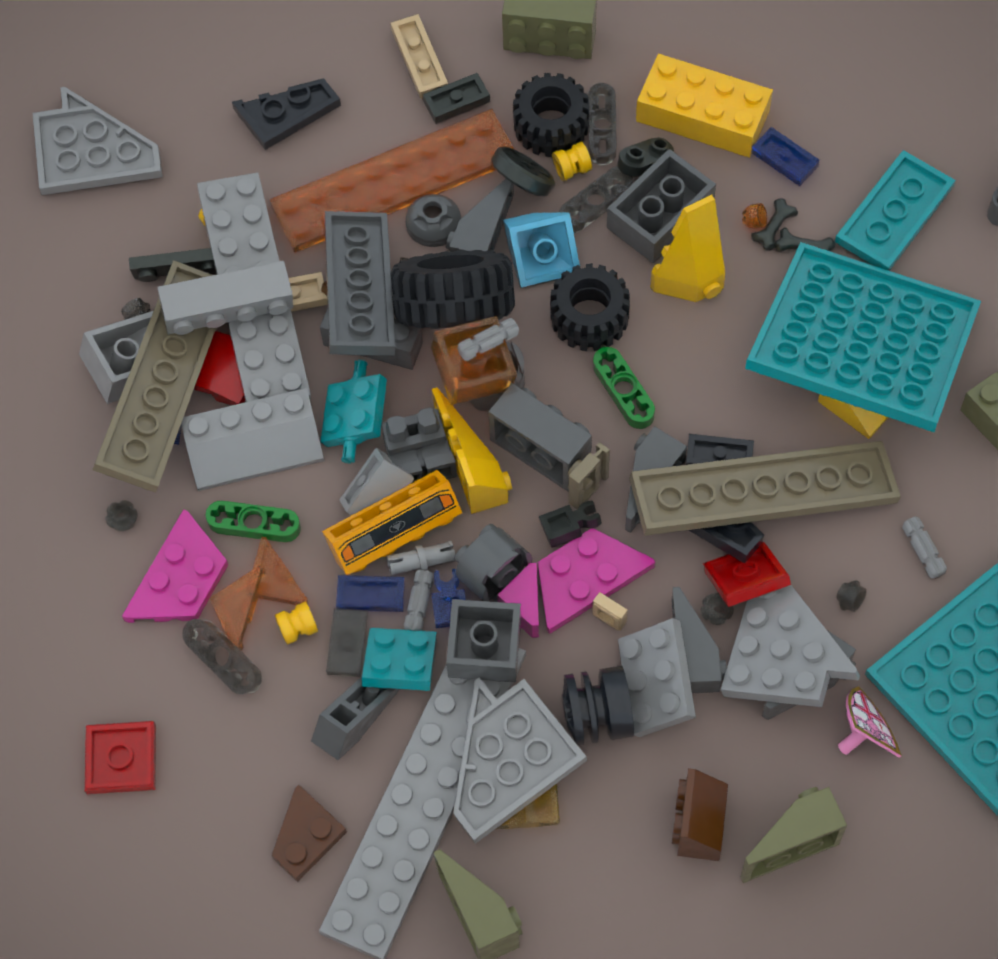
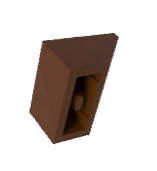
M688 768L686 780L679 779L676 810L682 811V814H675L672 844L678 845L677 856L719 861L722 850L728 784L691 768Z

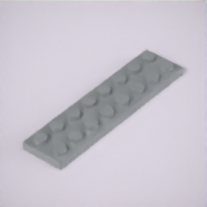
M259 173L197 183L217 274L279 262ZM291 309L279 315H272L270 313L259 315L250 321L235 320L228 322L245 402L307 388L309 399L311 400V393Z

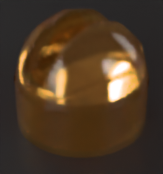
M762 203L751 204L743 210L742 215L744 217L742 221L746 227L757 229L767 225V212Z

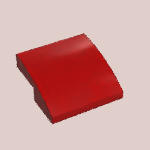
M215 331L194 390L211 394L218 402L236 405L244 403L245 398L231 336Z

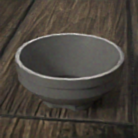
M440 194L424 195L416 199L407 210L405 221L407 232L415 242L427 247L443 246L447 244L450 231L455 232L461 219V214L456 203L450 198ZM429 206H437L442 210L441 214L435 218H429L423 212Z

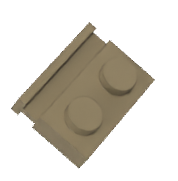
M600 442L596 445V453L594 455L589 453L583 461L578 459L568 471L569 504L576 509L582 503L588 501L599 489L601 478L605 481L609 478L610 449Z

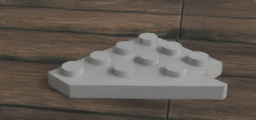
M480 677L475 680L453 811L455 818L475 844L587 761L586 755L525 679L521 680L497 699Z

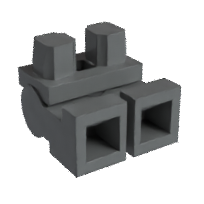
M429 407L419 410L418 414L407 417L398 415L388 418L387 422L382 423V435L388 457L395 465L412 474L414 477L413 482L423 477V471H426V475L438 470L447 480L457 477L456 461L449 447L438 409L433 410Z

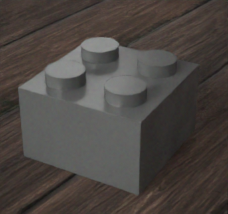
M452 599L446 660L448 678L476 680L480 677L481 680L516 682L521 629V604Z

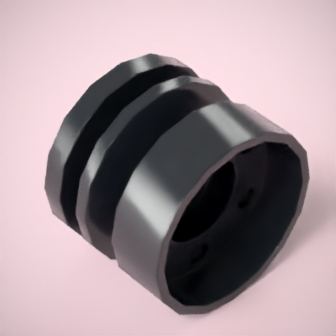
M623 666L599 669L598 685L593 686L586 671L581 672V688L576 687L573 673L564 675L562 693L566 726L577 745H584L583 729L586 728L589 730L592 743H597L599 739V726L604 725L611 740L634 737L631 700Z

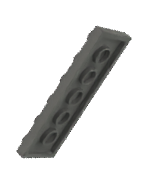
M325 211L329 354L395 356L396 345L387 213Z

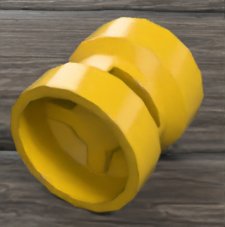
M583 142L572 145L569 150L564 151L560 149L552 153L555 169L562 181L571 179L575 173L580 172L584 174L592 170L591 158Z
M306 601L296 605L290 614L286 611L275 614L276 621L287 645L297 641L299 634L309 636L318 632Z

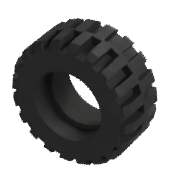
M457 250L454 252L445 251L435 254H424L423 256H414L408 260L399 261V263L393 266L390 273L394 315L405 326L431 329L475 326V324H485L493 320H500L504 316L510 315L515 307L512 262L503 253L482 250Z

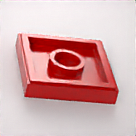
M762 542L746 563L739 561L729 554L703 563L705 574L728 607L791 585L789 574L765 542Z
M154 721L86 725L84 790L86 794L155 790L156 724Z

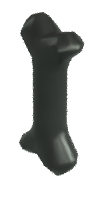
M783 198L774 201L775 212L765 229L751 234L752 240L761 243L767 251L775 248L774 237L783 221L788 217L798 215L796 207L788 206Z
M786 227L780 230V239L775 241V249L778 252L797 249L800 242L827 251H831L836 246V242L831 237L818 241L795 237Z

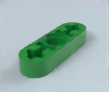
M603 347L597 350L593 357V370L627 423L636 429L649 427L654 421L655 406L620 352L612 347ZM603 359H606L608 362L613 361V371L615 372L613 376L607 364L602 365ZM625 381L630 383L633 389L628 394H620L615 390V385ZM636 399V405L640 411L646 410L645 417H642L640 414L634 415L635 406L632 401Z
M215 501L208 506L205 513L209 528L217 534L277 542H291L299 536L301 531L299 518L290 509L230 501ZM221 512H226L227 518H223L222 523H217L215 517L220 516ZM236 513H239L238 526H235L234 519H237ZM255 514L262 517V523L257 528H248L244 525L245 519L250 515ZM268 517H271L273 524H270V530H268ZM285 520H290L291 526H288L286 531H281L279 525H283Z

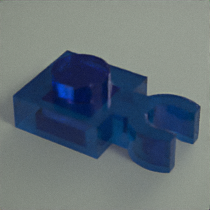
M456 568L452 569V579L448 582L440 579L439 570L434 572V584L441 591L431 593L436 629L450 627L452 599L466 600L465 589L455 590L459 585Z

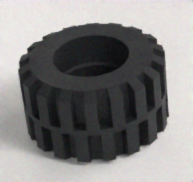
M544 73V77L540 78L536 75L532 77V82L525 81L522 84V90H517L513 100V123L516 138L518 141H522L523 147L527 150L533 148L534 154L539 155L542 152L545 153V157H552V153L560 149L566 151L571 149L572 145L584 142V135H587L589 130V98L587 93H584V87L581 84L575 85V79L571 77L565 79L564 74L557 73V76H551V73ZM554 110L563 113L564 116L550 120L541 118L538 114Z
M593 263L586 264V268H580L579 265L574 266L571 273L566 270L561 274V280L556 279L554 290H551L550 316L554 332L558 331V338L561 341L567 339L568 346L574 348L576 345H579L582 351H587V347H593L594 351H597L603 344L606 347L613 345V338L619 340L623 336V330L626 331L628 326L630 293L629 289L626 288L624 279H617V272L613 269L607 272L606 266L600 264L598 268H593ZM593 300L603 304L606 309L597 314L587 315L578 312L574 306L582 301Z

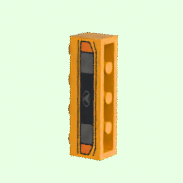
M435 470L323 530L322 533L336 563L346 575L364 570L369 563L380 557L393 554L397 548L404 544L421 539L428 531L438 526L449 524L453 521L454 517L462 514V510L450 482L438 470Z

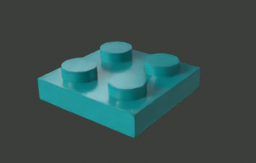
M370 628L362 673V687L430 691L437 632Z

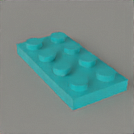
M902 150L836 235V244L873 266L890 271L953 189L956 180Z

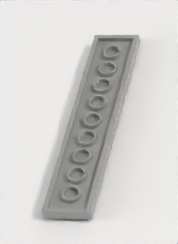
M519 648L517 674L526 657V650ZM445 665L319 929L321 935L375 959H386L434 856L433 852L436 851L453 815L475 679L448 678L447 666ZM482 680L496 699L511 689L514 683Z

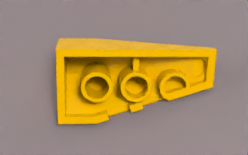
M710 195L683 208L671 232L674 239L670 245L664 246L661 252L664 257L662 263L654 265L651 271L650 287L653 292L698 302L704 298L711 299L717 296L724 288L725 267L714 197Z
M438 387L431 389L433 405L435 409H438L449 447L456 461L457 474L471 514L509 503L508 491L512 490V484L508 472L501 471L497 459Z

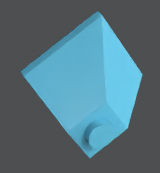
M569 212L530 213L503 220L510 255L521 288L560 279L561 274L566 270L571 273L574 266H580Z

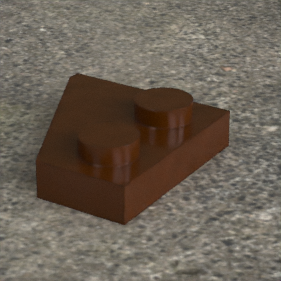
M298 785L292 795L272 857L298 882L347 833L346 828Z

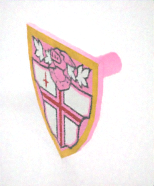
M859 686L850 690L846 697V717L852 733L838 744L840 751L847 755L864 740L869 739L900 758L902 755L894 735L874 703Z

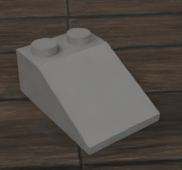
M153 311L87 331L83 334L79 355L107 404L118 401L121 397Z

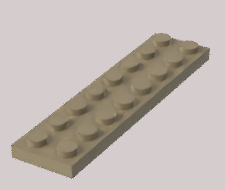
M173 260L164 285L212 276V274ZM158 298L95 461L93 471L156 493L216 328L202 327L193 329V331L184 335H177L175 333L168 335L160 299Z
M883 441L632 471L629 477L644 536L898 503L901 497Z

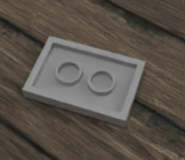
M671 618L618 639L621 664L625 672L631 700L634 736L642 737L696 718L681 622Z

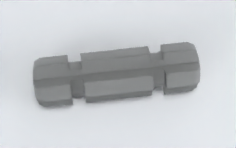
M508 318L500 322L499 327L494 325L474 335V339L468 338L460 342L457 347L458 352L463 360L468 361L476 357V353L482 354L504 343V339L510 340L516 337L519 332L518 325L513 318Z
M915 516L907 519L902 528L907 537H911L910 543L922 564H926L925 569L929 577L934 579L946 573L947 566L941 557L938 558L939 552L928 532L923 531L924 525L920 518Z
M419 569L415 572L413 581L415 586H412L407 608L408 615H406L404 622L405 630L422 631L424 624L423 618L426 615L433 573L428 570Z

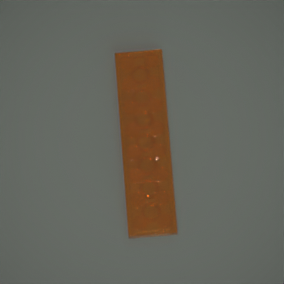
M489 109L270 199V204L294 253L325 241V211L387 213L389 215L410 206L419 197L442 193L495 171L496 169L493 167L491 158L497 148L509 147L514 149L495 113L492 109Z

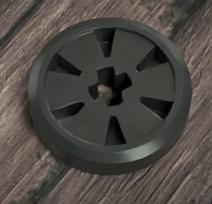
M498 147L491 158L493 167L504 178L531 194L548 196L555 186L553 176L543 166L515 149Z

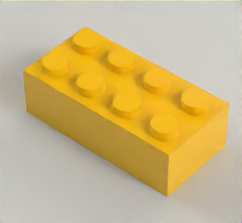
M658 53L637 99L636 121L750 158L769 114L773 89Z

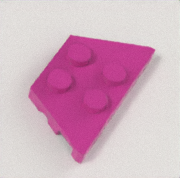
M183 509L124 611L122 615L124 621L128 623H135V619H154L155 622H168L172 619L197 621L228 567V562L188 511Z
M591 528L584 532L581 537L573 539L538 561V572L548 633L551 634L592 608L593 600L599 592L609 597L655 567L653 558Z

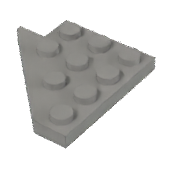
M60 87L61 109L32 113L41 195L163 177L160 150L157 144L66 87Z
M789 585L747 600L720 690L724 697L822 707L830 678L859 680L860 675L857 668L793 586Z

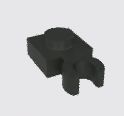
M593 501L582 503L575 511H572L570 505L539 516L551 548L581 537V528H596L602 524L599 513L588 516L596 512Z

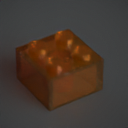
M497 316L434 331L431 350L450 405L504 392L511 383L514 384L517 372L505 339L503 340L504 343L482 354L478 352L476 357L468 361L462 359L457 349L460 342L468 338L472 340L474 335L494 325L499 327L500 324Z

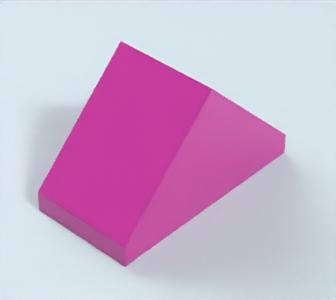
M530 563L497 595L498 602L521 604V628L532 638L539 637L537 563Z

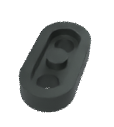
M651 138L622 149L617 165L619 170L626 175L641 176L668 149L674 152V148L664 138Z

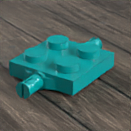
M365 360L354 361V372L351 379L330 384L327 389L320 442L326 447L343 445L341 461L347 464L355 463L356 447L358 444L368 439L380 437L387 378L381 374L366 376L368 363Z

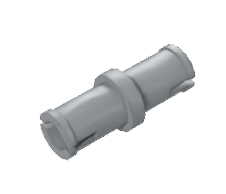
M452 541L424 548L422 545L415 546V550L387 555L390 575L394 576L395 574L417 569L428 570L430 566L451 561L455 562V550L452 549Z

